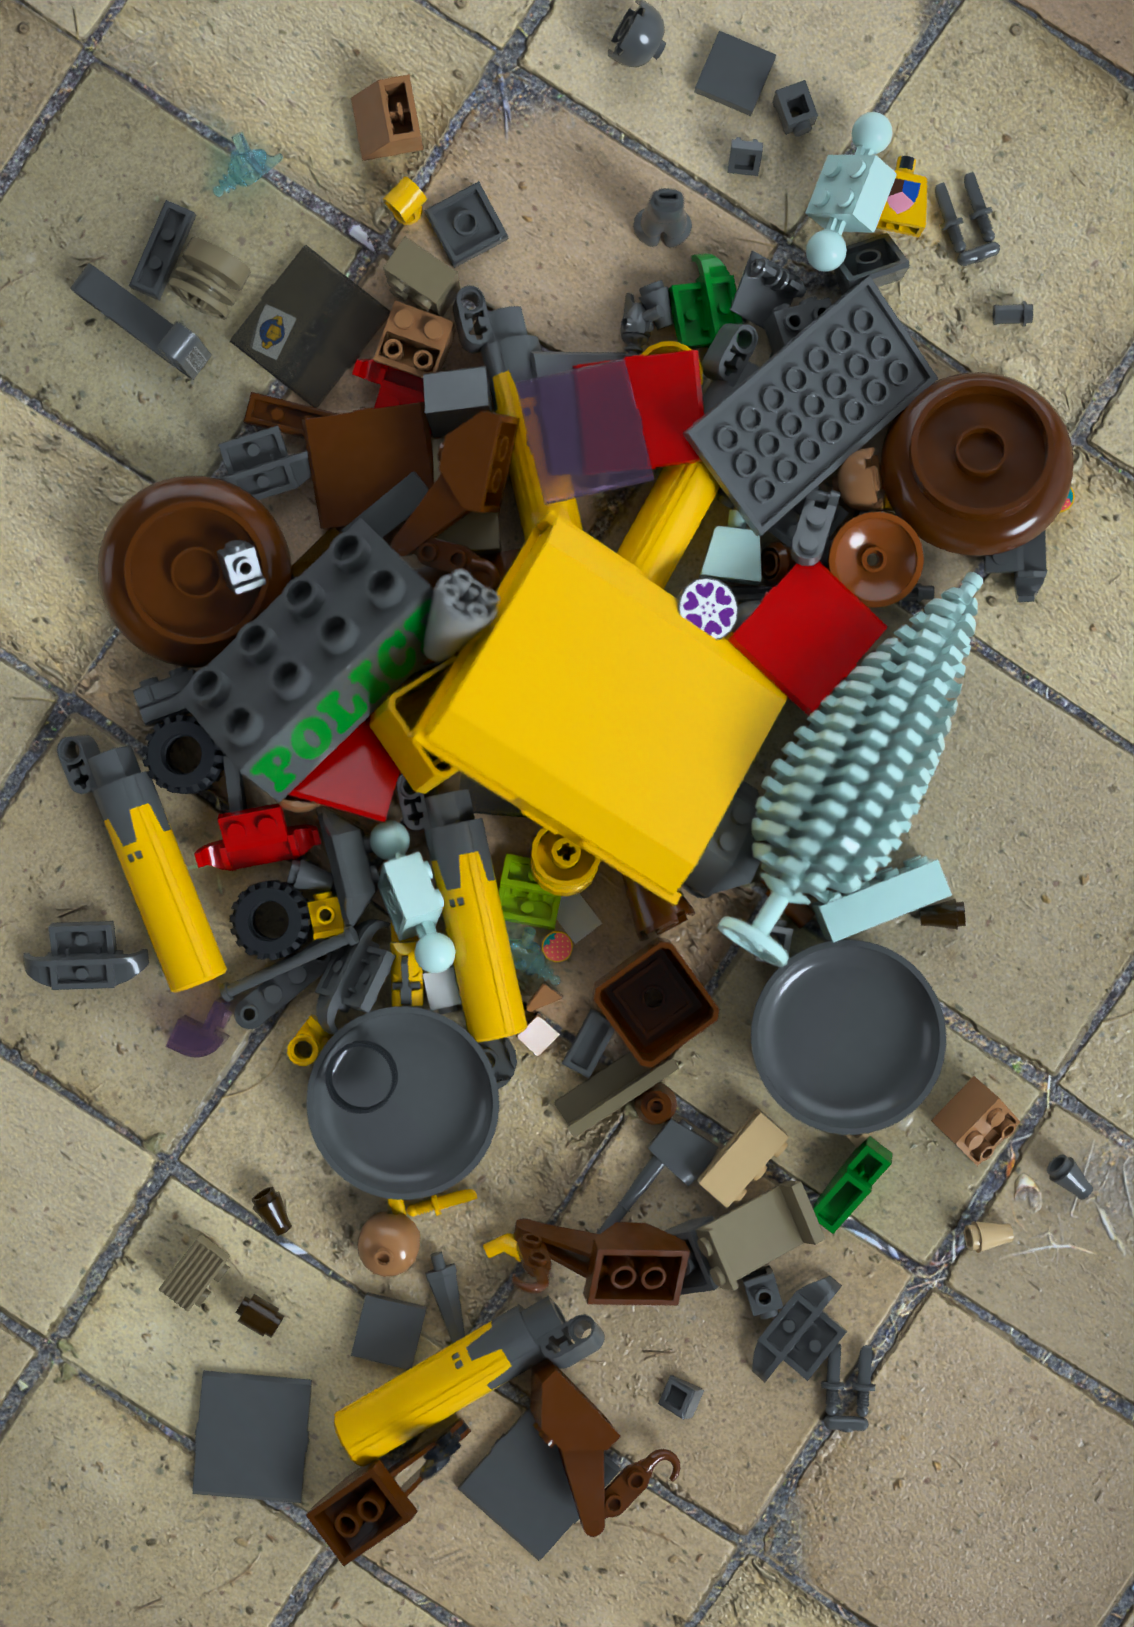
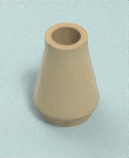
M973 1221L971 1225H966L964 1228V1239L967 1248L970 1251L975 1250L977 1253L1005 1243H1011L1014 1239L1013 1229L1009 1223L996 1224Z

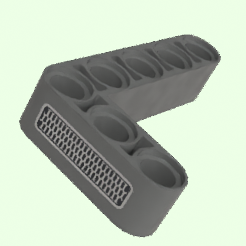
M90 263L87 264L70 287L84 301L192 380L196 378L212 356L203 342L192 331L178 321L173 325Z

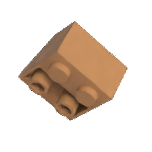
M409 74L377 80L351 97L363 161L424 150Z
M395 300L373 360L422 379L425 373L439 372L446 361L456 333L454 321Z
M975 1076L931 1120L977 1166L989 1159L994 1153V1149L1004 1139L1010 1137L1014 1133L1016 1126L1020 1123L1019 1119L1003 1101Z

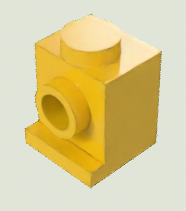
M332 891L315 894V901L308 902L314 940L343 933L345 925L338 896L333 897ZM323 909H328L331 912L330 920L325 921L321 918L320 913Z

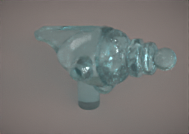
M243 132L233 135L231 138L237 149L231 152L228 175L224 173L222 175L224 179L218 180L220 186L213 188L214 195L220 197L224 194V190L227 193L231 192L230 189L236 190V185L245 187L255 183L282 161L283 154L278 153L271 156L263 149L251 150Z
M525 927L521 939H509L516 969L522 973L526 972V975L538 974L537 978L543 977L545 982L550 979L552 985L560 984V977L553 975L555 969H550V963L545 964L544 953L541 954L540 945L533 942L536 934L534 928Z

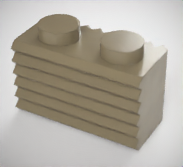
M200 1234L159 1287V1291L176 1304H179L187 1312H189L194 1304L200 1307L211 1293L207 1289L211 1281L214 1279L219 1282L230 1268L225 1264L230 1255L203 1234Z

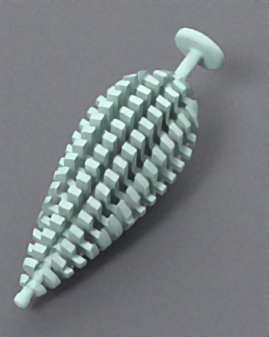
M968 572L960 588L951 587L941 594L942 599H933L924 607L925 613L922 611L917 612L911 617L909 621L914 623L911 628L907 625H902L893 634L901 638V642L897 641L898 638H889L878 646L876 652H871L863 660L861 666H857L848 675L847 681L840 682L834 688L835 690L832 695H828L820 703L822 705L820 711L816 710L807 718L811 722L808 728L801 726L793 734L799 738L797 744L788 742L781 750L788 755L785 762L782 759H777L771 766V769L777 772L774 779L770 776L764 778L761 787L767 791L764 796L757 799L755 815L758 818H753L751 825L752 835L756 841L766 840L769 842V846L753 843L752 852L753 858L756 857L762 861L761 868L769 873H761L760 875L772 893L751 926L732 917H724L717 925L721 933L749 953L770 964L783 967L788 960V954L768 935L788 902L809 905L810 901L802 893H810L819 902L828 903L841 897L840 892L852 893L861 889L860 887L863 883L860 878L864 881H870L877 875L874 871L878 866L886 867L892 860L887 855L891 850H898L902 843L898 839L901 833H908L912 825L909 820L912 815H916L921 805L918 803L921 797L926 794L928 783L939 762L938 757H940L945 747L944 737L951 728L950 718L956 712L957 699L948 701L945 698H957L961 693L962 683H957L953 678L954 676L961 678L965 673L966 666L961 661L969 656L971 648L969 637H972L975 633L976 622L972 616L977 615L978 602L975 597H972L983 584V578L979 574ZM828 887V888H830V889H833V890L839 891V892H838V893H831V892H829L828 890H826L825 888Z

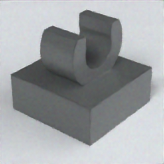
M737 137L735 140L732 139L727 173L758 176L763 143L758 142L757 139H753V141H744L740 137Z

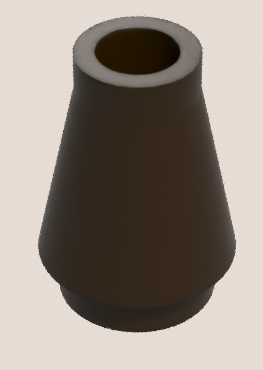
M956 899L928 907H921V926H934L958 930V927L966 926L964 901L956 902Z
M268 1187L252 1198L251 1201L254 1204L252 1209L273 1230L276 1236L282 1235L291 1229L292 1225L288 1219L279 1191L276 1192L274 1187Z

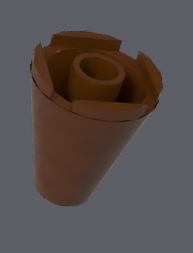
M622 874L636 934L640 941L648 940L647 934L653 931L658 936L688 920L686 915H695L693 907L683 895H681L677 904L673 906Z

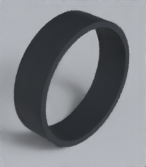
M356 1041L342 1047L329 1061L325 1074L326 1087L332 1100L342 1109L357 1114L370 1113L382 1107L393 1095L398 1081L397 1066L391 1054L381 1045L370 1041ZM353 1047H367L377 1051L386 1059L392 1073V1084L384 1100L373 1106L358 1107L347 1103L338 1095L332 1081V1070L336 1059L343 1051Z

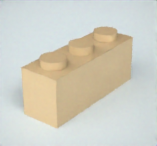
M757 1108L711 1160L704 1172L697 1178L698 1183L726 1208L731 1203L736 1205L747 1192L745 1187L752 1179L757 1181L768 1168L766 1163L773 1156L777 1158L784 1152L788 1146L786 1141L789 1136Z

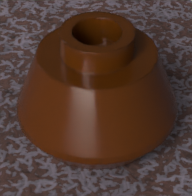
M780 542L769 543L761 553V574L772 585H777L796 564L790 554L791 548Z
M658 1082L637 1096L634 1106L641 1120L651 1125H660L672 1118L676 1111L677 1100L671 1088Z

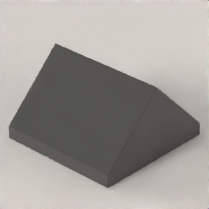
M885 233L846 246V257L843 263L834 270L843 296L869 275L877 287L902 280L910 264L890 235Z
M486 366L423 374L425 414L433 437H441L451 433L481 411L493 412Z

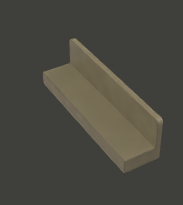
M630 1051L557 1099L555 1106L567 1122V1128L575 1138L678 1070L679 1067L671 1054L654 1067L641 1066Z

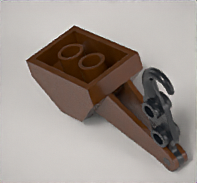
M462 1418L456 1420L439 1435L388 1469L385 1468L380 1459L374 1460L364 1467H359L306 1514L307 1518L343 1566L413 1519L418 1510L409 1500L408 1496L423 1480H429L450 1462L451 1455L461 1447L459 1442L471 1432V1429ZM423 1456L426 1460L424 1465L400 1487L393 1477Z

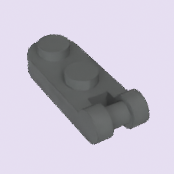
M817 486L807 495L791 546L790 554L796 563L802 566H811L820 561L841 492L832 490L830 493L819 490L820 486ZM815 502L827 505L826 509L815 507Z

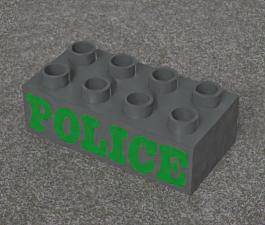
M360 518L346 532L339 534L332 541L329 549L301 576L291 580L286 585L283 593L253 622L242 627L237 637L212 662L198 670L191 678L190 683L176 696L234 766L280 803L429 659L423 651V641L434 590Z

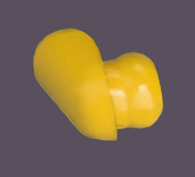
M511 1233L504 1234L483 1244L489 1259L505 1252L521 1262L516 1249L517 1241Z

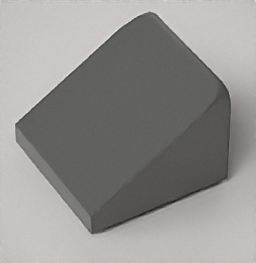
M670 1375L658 1404L683 1420L690 1419L695 1414L704 1390Z

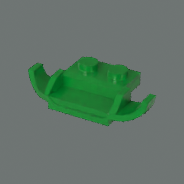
M710 253L691 255V260L697 264L699 277L695 280L696 283L671 285L668 288L677 342L688 346L690 349L704 347L709 349L723 325L731 323L743 324L741 316L730 311L737 291L734 275H730L726 266L716 256Z

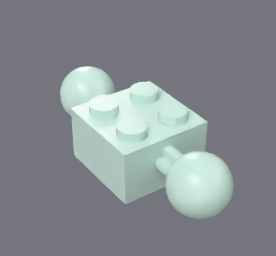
M865 113L854 123L852 141L857 148L855 155H828L805 212L825 229L815 233L809 239L806 246L807 260L816 270L829 272L835 270L843 263L847 248L841 236L842 232H875L897 175L877 155H873L882 152L889 145L892 138L891 123L881 113Z
M394 820L380 822L371 832L370 846L378 857L388 860V862L383 863L377 886L399 941L418 935L419 941L415 946L414 952L417 964L429 973L443 972L452 965L455 959V947L449 937L438 933L435 929L442 907H444V900L440 890L434 889L431 882L433 878L431 867L428 861L422 860L420 852L406 856L405 853L409 848L410 836L404 825Z

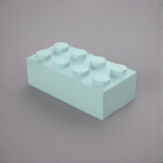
M921 855L903 861L905 867L900 869L897 867L882 869L875 872L877 874L876 878L870 881L860 879L863 883L860 887L861 889L852 893L840 892L841 897L828 903L819 902L818 900L812 903L811 906L816 913L815 916L824 938L834 943L952 896L939 861L937 859H928L927 856L921 857ZM830 890L829 892L838 893L839 891L834 892V890Z

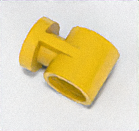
M406 176L383 198V202L393 213L394 218L404 225L414 224L421 218L423 213L422 205L427 200L421 189Z
M311 1014L295 1037L289 1042L287 1047L289 1059L298 1066L312 1064L334 1035L325 1032L319 1024L317 1016ZM300 1041H306L312 1046V1054L310 1056H303L298 1052L297 1045Z

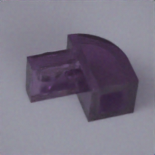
M221 997L216 999L205 1023L187 1015L180 1017L166 1047L188 1057H204L222 1047L230 1035L219 1031V1029H225L232 1016V1012L228 1010L232 1002H226Z

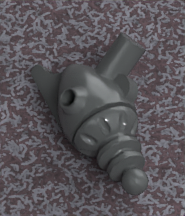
M627 293L625 296L624 315L620 328L621 338L628 345V347H625V352H628L625 357L643 353L641 346L649 341L654 328L652 322L664 317V310L660 305L646 311L641 303H635L634 295L631 293Z

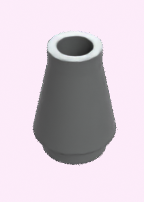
M660 280L640 288L641 297H639V300L646 311L657 305H660L664 310V317L653 321L656 329L660 330L674 324L668 286L664 287L663 281Z
M302 858L301 861L293 859L286 883L293 885L296 889L324 890L329 892L332 887L333 876L332 873Z
M1062 1154L1055 1157L1048 1165L1047 1173L1050 1175V1180L1073 1193L1080 1200L1087 1198L1092 1193L1093 1186L1088 1182L1072 1157Z

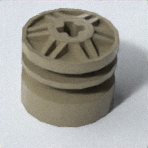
M193 236L182 255L184 260L193 267L192 270L177 266L174 272L182 280L172 277L167 287L179 296L184 303L195 310L225 320L230 311L223 304L233 306L236 302L235 298L225 290L226 287L238 291L242 290L251 270L242 261L209 241Z

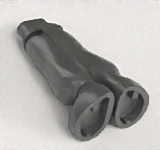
M670 188L658 189L653 192L647 207L639 211L634 218V233L641 242L650 247L658 246L661 233L664 232V243L667 247L672 248L682 244L690 236L692 220L685 212L684 197L681 192Z

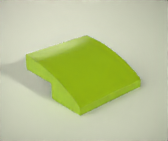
M506 853L499 888L505 921L555 930L561 896H555L543 890L534 880L530 869L531 858Z

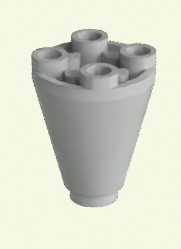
M456 570L453 575L441 578L434 591L424 636L423 651L425 655L433 661L443 662L452 657L492 623L498 611L499 596L491 589H486L482 584L473 580L468 572L463 570Z

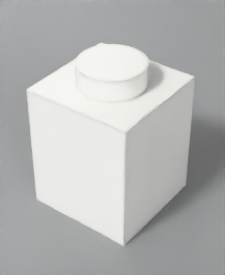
M451 965L447 970L440 973L425 971L422 975L430 1011L438 1009L439 1014L457 1011L456 1005L462 1003L454 966Z

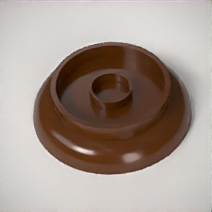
M970 372L952 375L934 382L893 419L883 442L880 467L883 488L893 511L915 530L919 538L951 553L984 556L999 554L1020 547L1036 538L1054 521L1065 504L1071 488L1074 460L1071 439L1067 428L1056 409L1044 396L1027 384L1011 377L995 373Z
M179 476L159 481L142 489L118 510L102 539L98 557V582L103 603L109 616L120 632L134 646L149 656L168 664L189 668H203L212 662L237 637L242 627L253 622L283 593L286 585L292 580V564L289 548L281 528L268 509L259 500L240 487L220 479L206 476ZM235 540L247 541L254 546L262 576L266 581L265 585L240 594H235L226 586L216 551L224 549L227 543ZM246 562L242 563L239 569L247 567Z

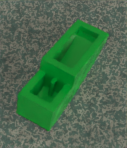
M871 1136L860 1144L837 1171L812 1208L819 1224L834 1234L872 1192V1185L892 1164L893 1153Z

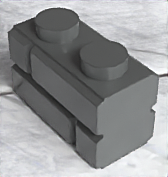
M186 666L169 671L170 677L159 681L158 677H152L139 682L141 687L133 690V694L145 726L152 727L157 723H163L165 718H174L176 715L191 713L176 695L190 683L191 678L197 672L196 670H188Z

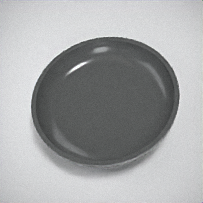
M839 940L834 943L828 941L806 948L787 960L783 967H779L767 981L758 998L752 1018L751 1046L755 1066L763 1084L773 1099L786 1112L802 1123L821 1131L841 1135H858L890 1127L903 1120L922 1104L937 1082L943 1066L946 1051V1026L941 1005L930 983L903 956L886 947L867 941Z
M397 1006L382 1008L361 1015L347 1023L335 1033L321 1050L313 1066L307 1089L308 1122L314 1141L323 1158L339 1176L351 1185L372 1195L388 1199L412 1200L425 1198L445 1191L459 1183L470 1174L486 1154L498 1123V1085L494 1070L481 1046L456 1022L436 1012L417 1007ZM356 1041H370L384 1047L393 1057L398 1070L397 1086L390 1099L379 1109L364 1114L348 1112L339 1107L330 1097L325 1082L326 1069L334 1054L345 1045ZM353 1047L343 1051L336 1059L332 1070V1081L336 1092L344 1101L358 1107H369L380 1103L386 1098L392 1084V1073L388 1062L380 1053L367 1047Z

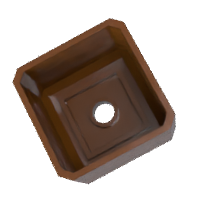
M655 938L594 982L593 1000L641 1066L654 1067L718 1020V1006L671 941L666 938ZM650 989H657L662 994V1000L657 1006H649L644 1001V995Z

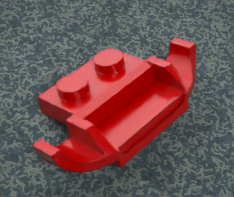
M374 358L356 360L352 375L381 385L374 409L425 402L424 381L422 378L375 362Z
M275 803L219 814L218 823L223 839L200 847L194 855L198 868L213 866L220 870L236 871L241 868L288 859L295 860L307 853L312 846L320 845L321 840L316 826L303 824L287 827L280 804Z

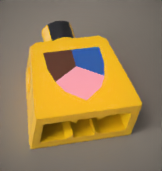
M910 156L898 157L896 169L893 170L897 175L876 229L920 237L925 229L927 178L914 174L915 158Z

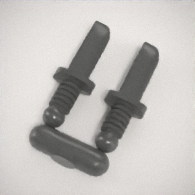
M974 172L965 175L964 185L974 213L969 214L970 220L977 219L981 234H983V240L987 242V244L964 252L966 244L963 241L964 238L958 226L964 223L962 217L957 218L945 183L937 184L935 187V196L945 222L940 225L941 231L947 229L950 240L954 244L955 252L960 253L957 257V262L961 266L982 262L1000 252V245L997 242H992L995 239V233L992 231L993 227H991L992 224H990L991 221L988 214L993 213L992 207L986 208Z
M837 1344L828 1355L827 1381H821V1388L826 1389L827 1405L825 1411L829 1415L824 1419V1425L830 1430H840L842 1432L865 1431L869 1426V1422L865 1418L869 1412V1391H875V1384L871 1383L872 1345H865L861 1348L858 1383H852V1390H857L858 1407L856 1412L859 1416H840L835 1414L838 1410V1392L844 1389V1382H840L841 1344Z

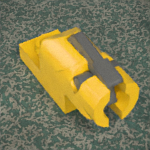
M391 921L390 952L396 955L391 966L392 1006L397 1007L403 1004L421 1006L424 1004L422 974L425 970L417 964L414 953L419 937L417 935L399 941Z

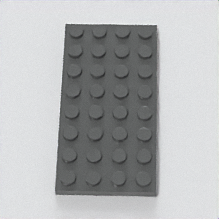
M869 275L847 291L683 433V436L754 534L761 536L841 466L850 455L859 450L902 412L922 391L939 378Z

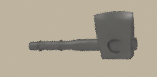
M670 1118L648 1145V1149L654 1154L634 1180L628 1192L618 1202V1205L609 1217L597 1229L596 1234H601L614 1223L621 1222L627 1212H630L637 1199L649 1188L665 1166L687 1186H690L707 1168L718 1146L693 1131L694 1127L685 1120L681 1119L678 1122Z

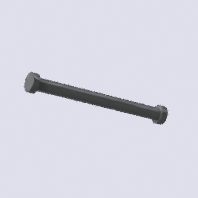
M352 926L344 928L343 933L231 984L227 982L219 986L220 994L226 1002H229L235 998V995L347 944L355 945L359 943L358 934Z

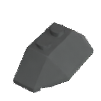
M742 780L696 866L682 884L705 897L751 883L761 862L756 857L753 858L752 844L769 845V842L766 840L756 841L752 835L751 823L753 818H758L755 815L757 811L755 807L758 797H761L755 787Z
M318 807L316 812L345 928L348 926L354 928L378 890L377 883L380 873L377 864L372 865L369 853H372L373 850L370 846V835H364L362 828L329 808Z

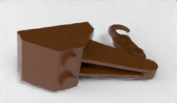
M481 411L445 436L444 442L440 444L438 449L440 476L404 526L392 539L391 548L400 557L415 554L421 564L454 573L456 570H463L468 573L475 571L487 573L490 577V586L487 589L496 592L500 585V574L493 563L482 559L467 546L437 539L436 537L472 511L479 513L500 512L520 418Z
M526 1218L516 1221L513 1238L517 1241L516 1249L526 1273L536 1278L537 1281L526 1283L513 1276L511 1280L518 1289L529 1293L544 1291L549 1286L552 1259L586 1278L583 1295L587 1305L678 1306L690 1253L684 1240L648 1223L616 1222L601 1234L544 1224Z
M548 1359L532 1367L530 1412L536 1420L533 1426L548 1446L552 1448L555 1444L557 1445L581 1527L588 1536H599L605 1528L606 1518L621 1515L647 1488L653 1470L660 1461L667 1460L672 1464L673 1472L669 1479L671 1482L677 1479L681 1469L680 1460L677 1455L671 1450L658 1449L650 1453L646 1458L627 1465L604 1489V1451L608 1450L621 1435L585 1394Z

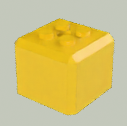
M454 656L391 695L370 718L369 726L415 792L426 794L459 771L450 764L443 771H440L436 765L443 762V760L438 758L432 762L420 745L408 739L456 659Z

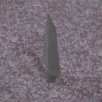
M440 1251L430 1255L434 1269L426 1272L425 1275L450 1338L454 1343L465 1336L456 1275L457 1269L455 1263L445 1265L443 1253Z

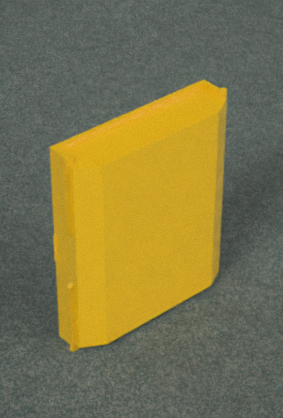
M550 509L546 516L536 523L497 588L496 593L499 596L498 611L493 622L462 647L408 739L521 809L522 814L552 833H559L674 906L682 895L677 890L700 859L785 704L787 696L728 641L729 637L733 634L732 631L722 639L716 640L679 614L677 598L644 577L642 570Z

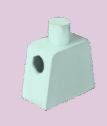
M738 510L729 511L727 527L715 526L699 578L707 577L719 581L758 586L761 582L760 536H756L752 530L746 529L747 523Z

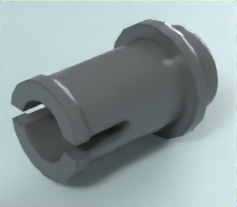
M1022 301L1021 304L993 305V325L1021 324L1022 327H1025L1026 323H1032L1033 304H1027L1026 301Z

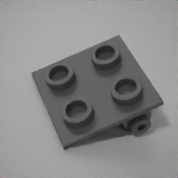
M751 251L730 311L765 329L763 321L772 314L771 310L782 304H789L791 306L793 298H802L807 288L804 286V282L800 280V277L757 252Z

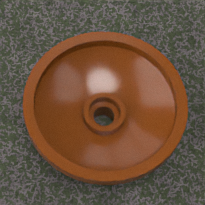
M885 512L864 513L845 523L833 538L828 555L829 571L867 607H885L906 597L917 584L924 562L922 544L915 530L905 520ZM873 553L877 556V562L871 566L867 562V557Z

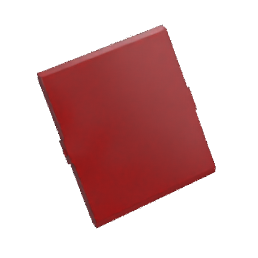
M698 350L644 356V354L633 355L624 359L577 364L572 367L583 475L629 470L647 471L655 469V467L702 462L683 436V433L704 416Z
M820 561L811 566H802L796 563L776 586L765 593V596L760 601L761 603L729 637L728 641L806 715L810 716L841 680L845 679L857 666L856 663L884 633L888 626Z
M370 715L288 795L385 822L401 771L369 726Z

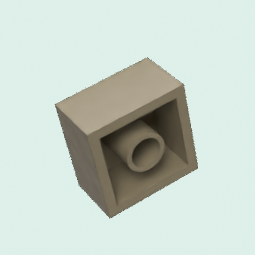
M405 236L383 267L387 278L386 282L391 287L389 291L402 301L409 299L416 304L415 308L440 317L444 316L461 289L457 271Z

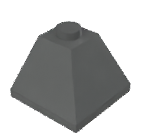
M713 1216L690 1219L664 1230L684 1240L690 1250L681 1295L713 1291L719 1287L711 1278V1266L707 1257L701 1253L698 1247L697 1240L699 1238L695 1231L714 1220Z

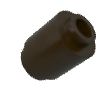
M256 1294L251 1299L245 1296L235 1312L240 1315L237 1322L262 1337L265 1334L272 1338L284 1318V1315L278 1312L279 1308Z

